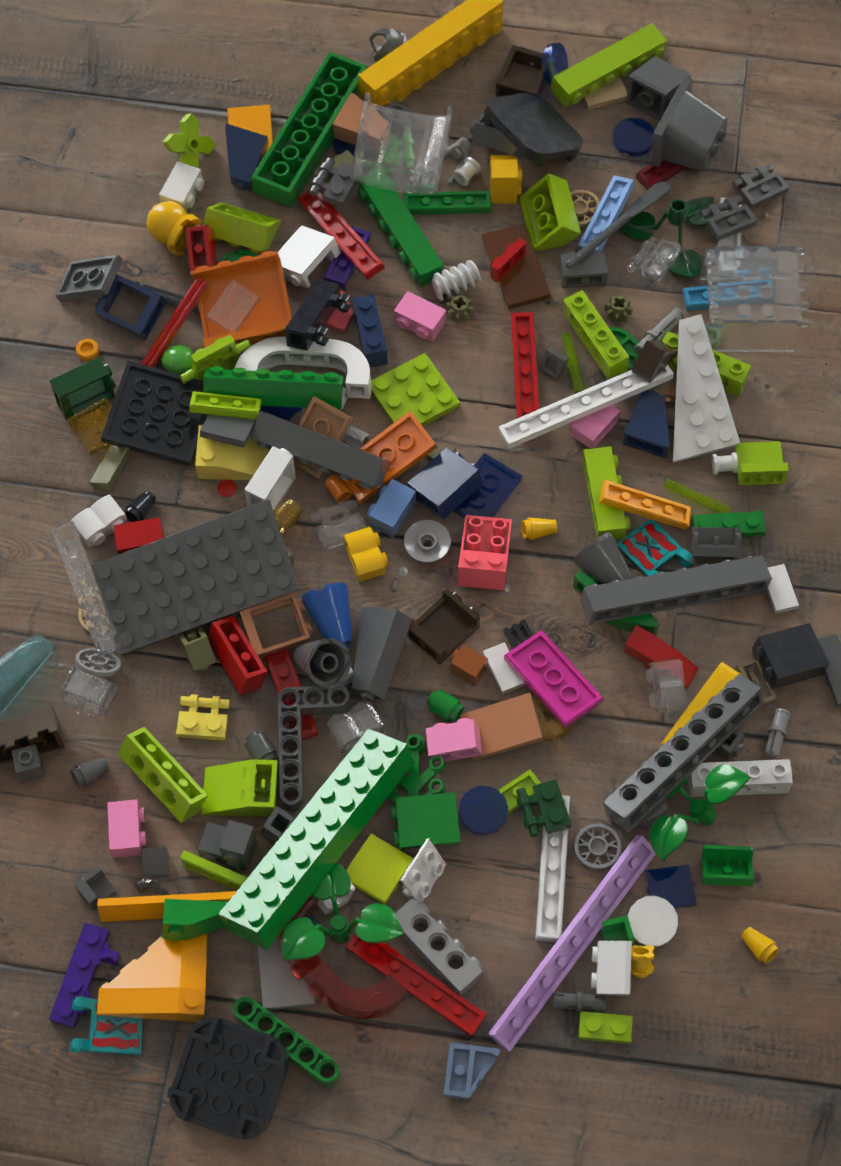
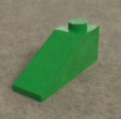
M164 899L162 939L173 941L189 940L225 927L219 913L228 902Z

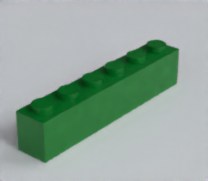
M381 169L359 179L357 193L360 200L366 202L370 215L377 219L380 231L382 233L385 232L388 236L391 248L397 250L400 262L408 267L411 279L417 281L420 288L432 283L433 275L435 273L441 274L444 270V264L383 170Z
M213 366L206 368L204 374V393L261 399V406L307 408L313 396L341 410L343 402V375L333 372L315 374L312 371L292 373L289 370L269 372L267 369L248 371L245 368L229 370Z

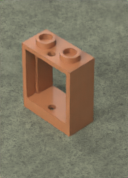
M294 593L239 611L247 639L259 659L281 650H289L300 644L310 642L309 635H312L313 632L309 621L304 622L302 613L305 612L301 599H296ZM290 606L301 636L263 649L252 619Z

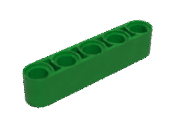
M243 996L235 1001L233 1011L236 1021L240 1025L261 1031L259 1027L262 1023H272V1028L264 1033L271 1034L280 1040L285 1037L293 1039V1043L286 1047L290 1058L289 1062L325 1088H331L339 1082L340 1071L335 1060L252 998ZM243 1007L252 1008V1012L248 1016H241L239 1011ZM310 1052L314 1055V1058L311 1062L305 1063L300 1060L301 1055ZM332 1068L335 1073L331 1078H324L321 1076L322 1070Z

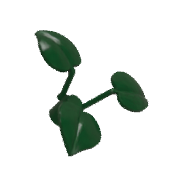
M702 197L686 202L681 199H675L670 202L669 211H664V215L657 224L652 214L642 211L632 217L621 229L630 238L647 240L653 236V230H658L665 219L668 218L672 225L678 226L679 253H671L667 257L666 266L671 273L686 278L697 277L702 270V258L695 250L683 252L682 225L684 221H689L693 226H706L710 217L702 219L700 211L707 209L708 205L714 204V197Z

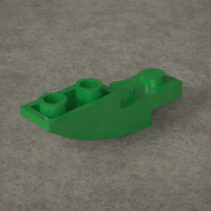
M581 570L574 576L573 587L581 594L585 587L597 584V581L592 576L586 575ZM650 613L606 622L632 633L637 625L653 635L657 634L659 626L656 618Z

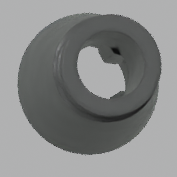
M104 758L75 765V768L70 770V773L78 788L82 786L86 788L105 774V772H108L109 766Z

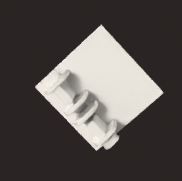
M428 838L401 878V882L404 884L402 894L407 898L412 896L418 903L420 901L423 902L430 894L432 886L437 878L442 875L446 866L445 861Z

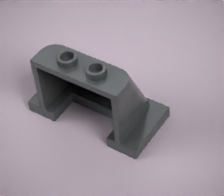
M684 76L653 133L651 164L653 166L660 167L663 160L704 172L712 156H716L719 142H723L725 139L727 117L692 94V78Z

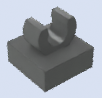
M549 347L545 351L539 369L558 379L562 376L569 358Z

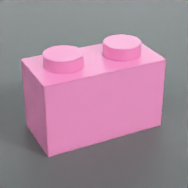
M407 291L394 310V323L402 329H408L416 333L422 339H428L433 342L446 323V310Z
M462 718L457 720L456 723H437L433 727L426 728L428 756L430 758L438 755L445 762L482 755L480 728L473 719Z
M137 799L107 802L109 850L112 857L141 855L142 846H147L146 832L142 831L141 823L145 822L144 807L140 808Z

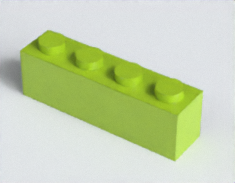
M611 446L584 449L582 462L596 537L599 538L603 534L610 532L615 540L623 539L626 536V530L630 529L629 517L624 516L623 510L600 503L601 488L604 480L622 485L621 475L616 474V468H618L617 455H613Z

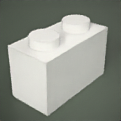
M177 162L159 194L160 203L172 201L181 205L186 211L192 208L197 192H200L204 185L201 169Z

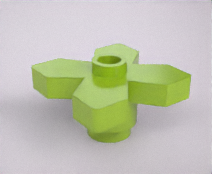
M186 114L180 121V133L169 134L162 143L169 152L180 155V163L198 168V153L210 154L216 147V144L210 136H198L200 122L194 114Z

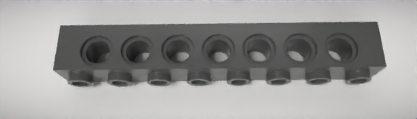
M740 674L733 680H730L724 689L716 696H713L708 704L699 712H696L686 725L679 728L667 743L662 744L649 760L644 761L632 776L627 777L614 793L607 796L603 802L607 817L627 832H630L764 704L761 687Z

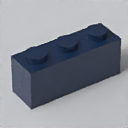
M375 295L353 297V313L361 350L368 361L369 368L387 365V348Z

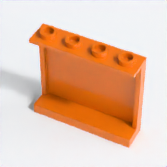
M265 251L260 256H243L238 261H222L216 266H200L196 270L190 271L194 281L199 277L208 284L198 300L204 333V348L210 346L219 338H225L228 335H231L235 340V345L246 339L250 344H254L268 338L286 336L285 328L292 319V312L282 262L278 252Z

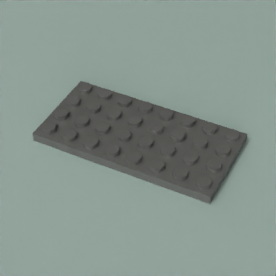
M268 499L90 565L119 655L121 656L300 590L271 502Z

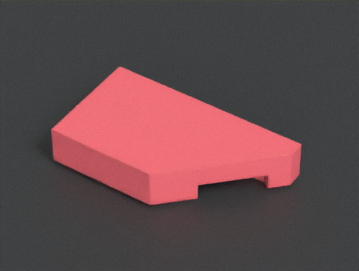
M336 308L324 327L345 334L354 317L352 308L347 313L341 312Z

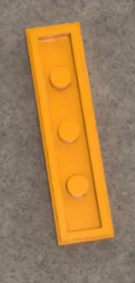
M604 480L602 483L601 504L684 530L689 527L690 506L608 480Z

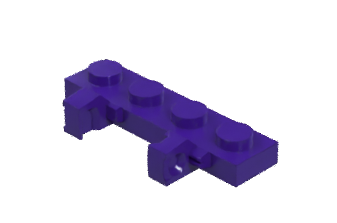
M84 923L51 1012L50 1022L75 1029L79 1016H85L86 1011H74L72 1009L73 1000L76 997L95 999L90 997L89 989L97 967H101L102 962L118 966L121 958L120 953L110 950V944L106 943L110 934L108 929Z

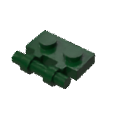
M557 779L533 785V796H528L525 788L516 790L518 796L517 804L519 809H522L525 818L523 823L525 828L529 830L531 837L540 835L538 828L540 826H545L547 834L571 828L572 824ZM538 805L541 816H534L532 806Z

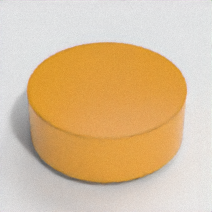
M92 339L81 340L76 346L77 356L84 362L97 358L99 356L97 342Z

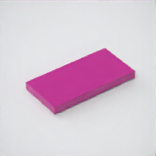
M542 630L504 655V660L564 728H567L603 703L604 698Z

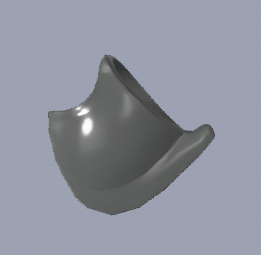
M381 29L374 32L369 39L376 52L374 62H378L407 42L406 34L404 32L400 34V32L393 29ZM378 35H382L385 38V43L383 46H378L373 43V39Z

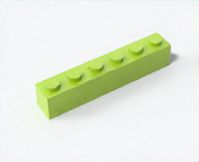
M651 23L553 76L550 91L565 108L571 104H577L587 95L595 94L602 86L611 85L617 77L628 76L633 70L641 67L654 56L662 57L668 40Z

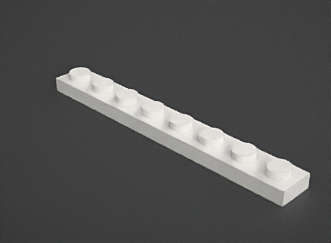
M667 365L649 383L630 370L498 427V432L508 449L667 382L673 379L674 373Z

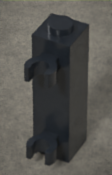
M318 279L285 328L287 346L308 351L314 341L320 346H326L329 338L325 337L328 329L324 325L336 308L344 313L349 311L351 305L346 303L349 301L350 295L340 294L338 283Z

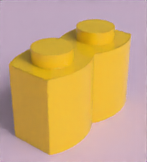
M367 527L343 535L347 554L359 582L386 574V566H389L385 552L381 553L378 547L381 546V542L377 532L373 533L371 527Z

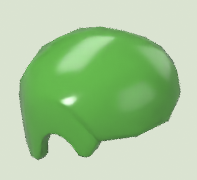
M182 344L171 346L162 355V366L165 371L181 375L191 370V355L194 353L189 347Z

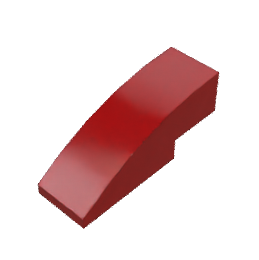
M637 625L625 643L624 653L644 662L645 668L686 689L698 671V667L679 651Z

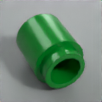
M441 689L437 692L433 691L427 700L428 710L448 722L450 720L454 723L457 722L465 708L464 705L460 704V700Z

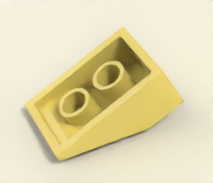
M199 425L195 463L198 479L251 480L269 453V449L257 445L258 440L250 437L244 448L200 437V430L203 425Z

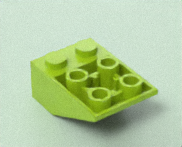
M252 759L205 767L203 790L207 793L208 797L202 806L201 814L209 816L270 817L277 806L278 761Z

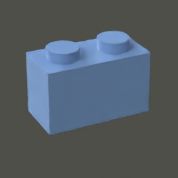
M391 479L388 486L384 485L381 489L377 503H373L367 512L369 526L394 538L416 504V491Z

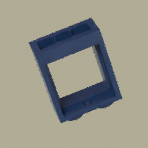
M116 274L108 295H104L98 300L95 313L100 319L146 341L167 301L160 294ZM122 286L150 298L135 326L108 313Z

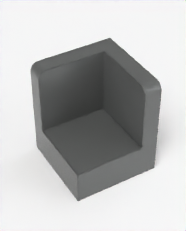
M99 866L74 884L78 893L92 910L97 908L98 899L110 898L116 894V889L105 877Z

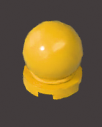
M165 201L154 205L149 211L146 225L148 233L155 241L166 245L168 251L179 257L185 255L184 250L187 248L185 228L200 226L202 220L193 214H187V211L181 205L172 201Z

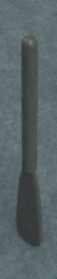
M659 182L649 188L629 207L626 213L568 259L565 266L568 269L573 268L632 217L641 213L666 195L672 188L671 184Z

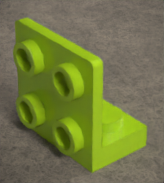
M746 442L734 446L738 459V486L785 484L789 469L788 462L783 463L781 442Z

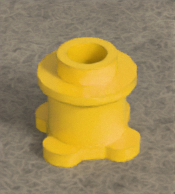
M632 945L631 973L635 977L645 978L653 973V946Z

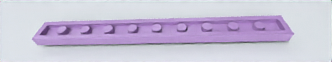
M642 835L634 837L488 1033L504 1050L511 1051L599 932L602 922L610 917L656 853L652 846Z

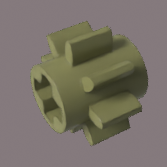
M463 294L456 297L451 296V303H446L448 319L453 318L456 323L467 322L468 315H473L474 313L472 300H467Z
M622 295L611 296L610 303H605V311H608L606 318H611L616 324L622 321L627 322V317L632 315L633 310L630 307L631 300L626 299Z

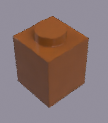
M463 644L459 651L456 649L449 659L451 663L450 672L473 686H476L488 669V658Z

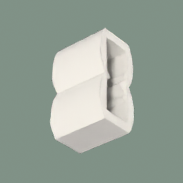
M109 494L96 501L90 508L78 513L71 522L85 543L92 547L102 544L108 534L114 532L113 525L124 524L128 520L123 510Z

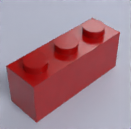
M234 616L212 622L207 638L239 694L242 695L260 689L267 670Z

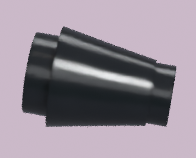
M146 490L125 505L123 512L127 520L130 522L144 520L156 500L155 495Z

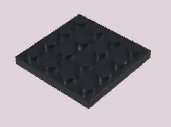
M127 361L101 437V442L121 448L129 447L132 451L191 466L197 447L199 425L204 424L207 414L189 412L192 392H204V381L191 379L184 384L179 374Z

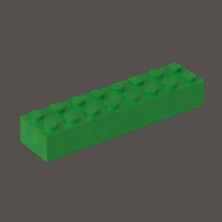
M332 52L327 54L252 175L253 193L290 208L293 207L334 139L333 122L351 93L359 97L358 75L367 69V65Z

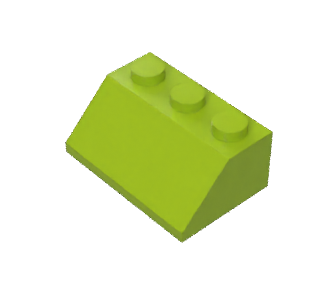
M548 173L519 197L534 251L566 246L581 234L567 180Z
M220 202L206 208L203 225L213 228L215 241L225 240L228 241L230 246H245L249 248L250 252L261 253L270 248L281 225V220Z

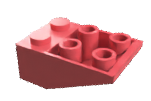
M465 515L457 586L505 591L512 519Z

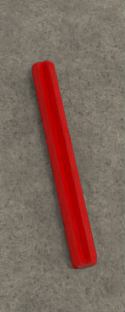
M196 278L141 362L142 365L153 368L156 366L207 288L208 284L204 279Z

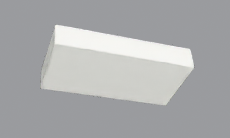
M785 565L768 567L772 580L768 586L767 593L774 613L778 614L798 609L799 604Z
M505 642L483 651V656L488 658L489 669L502 695L525 685L524 681L504 660V655L509 652Z

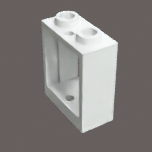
M272 446L244 489L247 507L268 499L275 512L296 479L294 459L289 451Z

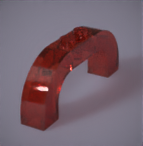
M310 895L287 926L295 919L307 918L318 909L320 900ZM286 927L283 929V931H282V932L280 933V935L277 937V942H278V946H279L280 951H281V940H282V936H283V933H284ZM318 955L308 959L287 961L291 966L290 970L293 975L299 980L303 979L309 985L308 990L315 998L318 999L320 997L331 1009L346 1017L354 1019L381 1017L398 1007L405 1000L408 993L391 974H388L374 987L355 989L346 985Z

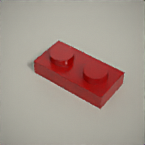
M519 238L514 244H509L500 257H496L490 265V278L498 283L526 255L527 242Z

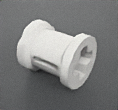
M467 157L464 160V164L453 172V177L462 186H467L470 183V179L481 171V167L476 160Z
M736 452L724 456L712 454L713 474L718 475V472L726 471L737 473L738 459Z

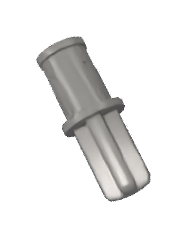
M778 708L775 710L772 726L768 728L769 737L765 753L770 757H777L779 755L783 738L787 736L786 727L791 713L786 709Z

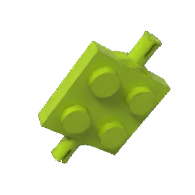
M231 335L219 338L210 346L201 348L191 355L192 368L181 374L180 378L184 384L193 378L204 381L206 368L213 366L231 370L236 366L240 353L247 350L251 345L247 339L235 345V340Z

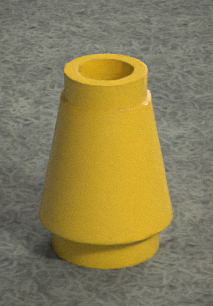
M528 517L527 520H522L521 523L522 536L524 539L532 541L557 533V522L555 519Z
M748 927L741 935V939L759 962L763 961L765 964H768L779 952L775 941L752 927Z

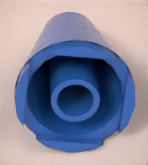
M344 582L325 585L324 589L320 591L313 589L305 593L301 597L302 603L324 639H336L349 648L348 644L352 643V630L347 585Z

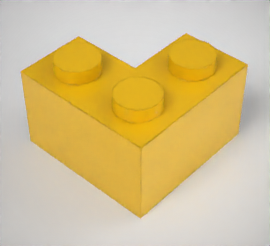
M490 155L491 204H517V195H521V164H518L517 158L513 155Z

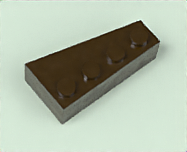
M52 703L0 721V764L14 761L11 750L36 744L40 754L65 748L60 723Z

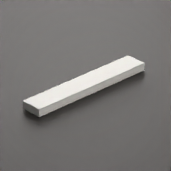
M562 795L569 815L570 796ZM543 826L535 941L557 942L562 935L568 829L547 834L545 826Z

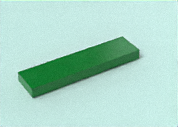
M491 192L404 193V204L411 215L491 213Z

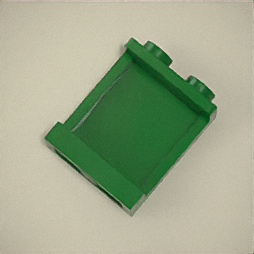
M455 792L395 798V805H390L391 819L397 821V830H393L394 845H399L400 851H405L407 848L422 847L427 838L434 846L449 845V847H456L460 845Z

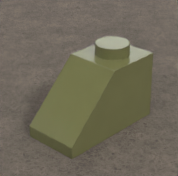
M201 627L177 635L189 664L194 671L206 670L211 667V664L216 663L209 640Z

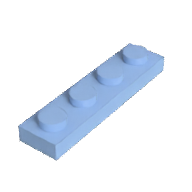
M613 176L578 244L579 249H582L619 218L635 186L633 179ZM607 239L594 250L602 251Z

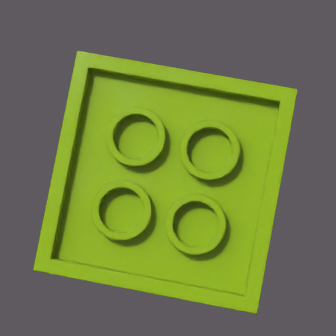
M426 353L371 380V394L392 424L409 411H412L421 425L425 426L460 407V401Z

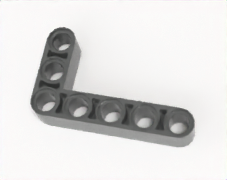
M343 686L288 687L281 690L278 695L280 797L283 806L288 810L294 811L299 809L304 801L302 715L340 714L347 711L350 707L348 690ZM338 695L343 696L345 698V700L339 704L334 703L332 701L333 698ZM314 696L321 699L315 705L308 703V700ZM287 698L296 699V702L290 706L283 703ZM288 721L297 723L293 729L284 728L285 723ZM288 745L297 746L296 751L293 753L284 751ZM290 768L298 771L294 777H287L285 772ZM290 792H295L298 794V798L295 801H288L285 799L286 795Z

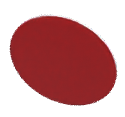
M223 480L217 486L218 493L224 497L232 496L237 490V486L232 480Z

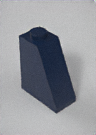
M226 123L225 131L231 184L239 190L245 191L247 189L252 191L251 177L266 154L269 145L268 136Z
M646 390L641 392L624 432L623 445L666 459L670 443L664 395L656 391Z

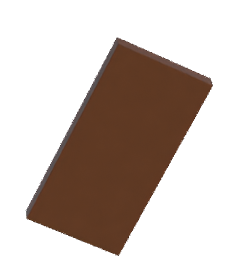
M524 224L482 234V241L491 263L496 257H500L505 252L509 244H514L519 238L527 242L526 255L498 282L508 309L551 298V293Z

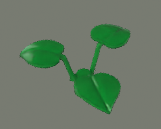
M722 764L715 767L705 780V784L708 787L704 790L705 801L703 799L694 800L681 788L688 781V775L666 798L672 797L678 790L691 803L689 809L693 817L675 814L671 818L663 815L654 822L650 830V843L656 855L662 861H665L673 851L683 844L689 832L686 821H692L695 824L700 823L703 826L711 825L717 817L713 804H721L729 800L742 789L750 777L732 765Z
M336 862L311 894L318 900L331 898L334 917L329 921V929L320 924L314 926L312 921L305 917L293 920L286 927L282 936V957L284 961L308 959L318 955L325 945L324 933L327 934V937H331L333 941L342 943L348 940L350 933H353V929L356 926V935L362 941L382 943L402 936L404 934L403 928L394 911L387 905L380 903L366 906L361 912V918H356L349 925L347 918L339 915L336 896H345L349 893L351 880L346 869Z

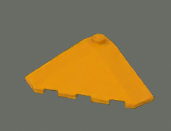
M207 933L189 940L178 941L162 939L161 936L147 948L148 951L138 960H132L119 971L120 975L110 983L106 982L99 988L97 1015L199 1022L204 1016Z

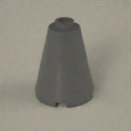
M610 532L597 538L594 541L595 543L584 548L573 559L577 567L592 576L600 585L614 580L623 581L633 578Z
M325 638L300 644L293 653L296 665L313 683L322 687L342 683L348 676L351 668L348 648L336 639Z

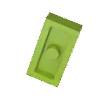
M582 1011L580 1012L578 1039L631 1044L633 1016Z

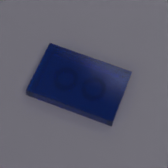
M483 453L476 462L481 471L480 476L483 484L453 512L464 519L465 515L494 517L521 482L523 475Z

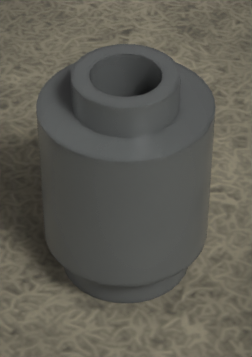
M255 731L247 736L244 746L252 759L278 761L277 750L265 732L259 733Z

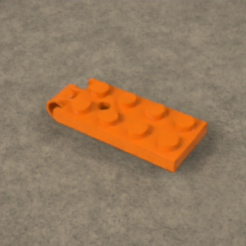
M409 411L360 448L390 461L381 487L373 486L371 490L360 486V481L354 478L348 481L338 477L339 473L329 477L325 482V486L337 503H344L354 494L356 501L361 505L380 491L384 485H388L391 479L395 480L438 448V446L413 412Z

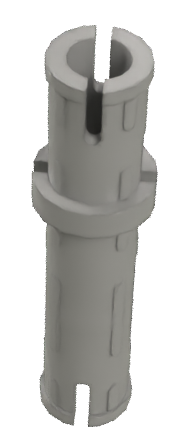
M673 308L656 327L648 330L644 334V338L634 346L635 354L639 356L646 341L661 340L667 331L670 332L679 323V320L684 319L683 311L679 308Z

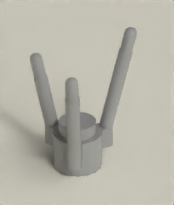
M461 137L454 144L434 155L429 160V164L451 153L455 159H462L456 168L459 169L464 164V160L467 157H471L469 153L472 151V145L469 140ZM453 174L449 179L448 184H452V182L454 181Z

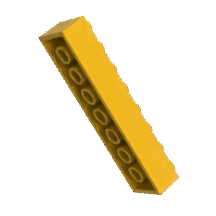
M466 0L360 73L358 75L359 98L378 115L391 101L396 103L403 101L406 96L413 91L419 90L423 84L430 79L436 78L440 72L450 68L460 58L466 57L470 51L478 46H482L493 35L499 34L503 29L504 1Z

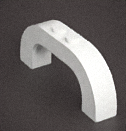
M286 336L272 337L249 347L240 356L235 368H245L248 371H256L257 369L269 370L279 365L336 368L347 375L345 382L347 397L370 399L371 375L366 357L355 346L340 340L329 339L326 346H320L314 341L308 351L287 346Z

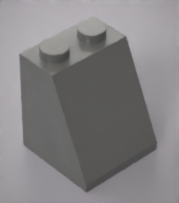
M654 56L629 76L626 103L660 121L684 76L691 78V75Z

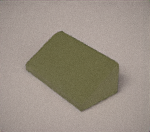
M110 445L90 480V484L111 492L131 456L129 447L121 448Z

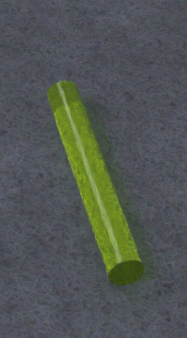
M564 333L562 340L566 357L569 358L568 365L576 394L583 391L584 388L570 333Z
M667 479L664 487L718 512L730 513L732 507L671 479Z

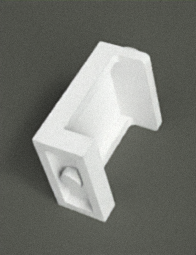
M301 226L278 251L285 280L295 286H302L307 289L311 286L308 275L327 255L336 259L341 253L334 237Z

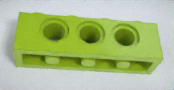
M581 290L563 299L564 317L606 378L609 380L627 372L629 368L628 354L584 291Z
M667 331L663 342L678 351V335ZM712 349L724 391L739 397L748 381L751 365ZM678 354L668 364L670 369L677 371Z
M145 727L126 735L118 755L178 821L182 823L199 814L208 797L207 793Z

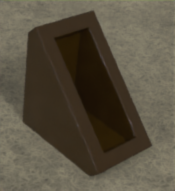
M648 340L645 342L632 367V372L651 383L678 354V351L661 340Z

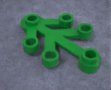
M412 734L406 739L405 743L408 745L415 763L409 769V778L405 775L399 784L408 791V796H419V792L438 772H442L445 769L446 763L441 756H433L429 761L430 766L420 776V755L425 752L427 744L421 735ZM418 740L415 746H411L413 741ZM437 761H441L440 766L434 767ZM433 779L429 783V791L425 795L444 793V783L440 779ZM435 785H441L440 789L433 790ZM395 787L386 799H391L395 803V798L402 796L398 794V790Z

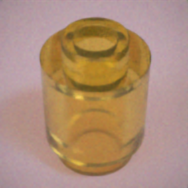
M292 499L283 501L274 510L280 532L285 533L300 518L302 513L301 507Z

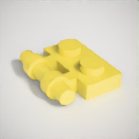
M191 694L190 697L181 696L180 705L190 707L189 712L179 711L176 730L177 737L226 741L228 715L219 714L220 709L230 708V699H221L220 696L202 698L195 694ZM198 707L211 708V713H199Z

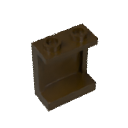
M445 588L442 591V597L416 621L412 619L407 636L440 665L480 627V615L476 609L465 605L456 592H450Z

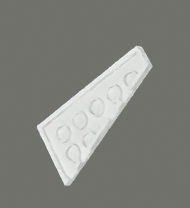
M702 314L679 320L673 463L740 445Z

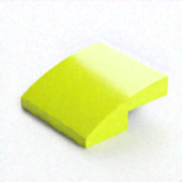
M371 833L346 871L350 876L353 886L381 903L386 904L398 888L399 881L414 858Z

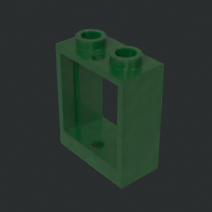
M100 357L49 380L56 404L66 421L115 398L113 388L116 385L111 377L113 373L107 363L103 364Z

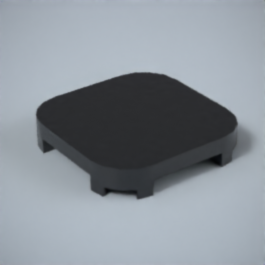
M522 93L490 99L483 112L485 116L483 120L486 127L496 126L517 148L513 156L519 161L522 157L533 161L534 167H542L545 160L565 157L571 162L582 147L583 140L579 133L551 104L537 95Z
M217 1017L200 1020L194 1026H191L186 1034L188 1039L172 1087L168 1088L167 1097H169L171 1108L176 1113V1116L183 1121H188L238 1139L258 1137L266 1131L272 1120L289 1067L290 1058L288 1050L280 1039L271 1034Z

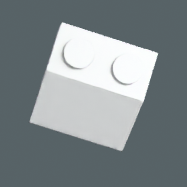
M598 941L597 947H592V962H597L596 973L591 974V988L596 989L595 994L630 995L632 941Z

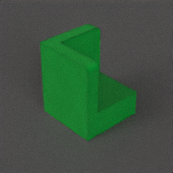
M628 915L602 922L601 933L604 941H632V945L634 944V935Z

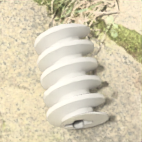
M467 260L465 265L460 263L457 268L452 266L449 271L444 269L441 274L435 273L432 285L438 299L443 301L444 293L448 298H451V290L458 295L459 287L466 292L467 284L475 288V281L477 280L479 284H482L475 263L472 260Z

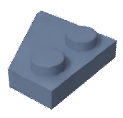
M450 1043L443 1097L470 1100L497 1060L500 1049Z

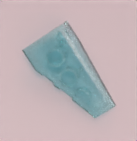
M38 633L0 657V716L57 648L54 643Z

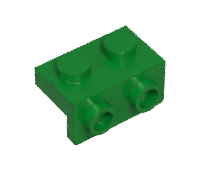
M703 845L700 862L702 884L753 886V847Z

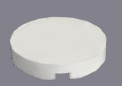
M658 896L643 897L632 905L628 913L634 940L640 945L659 947L667 944L676 933L678 915L674 907L666 899Z

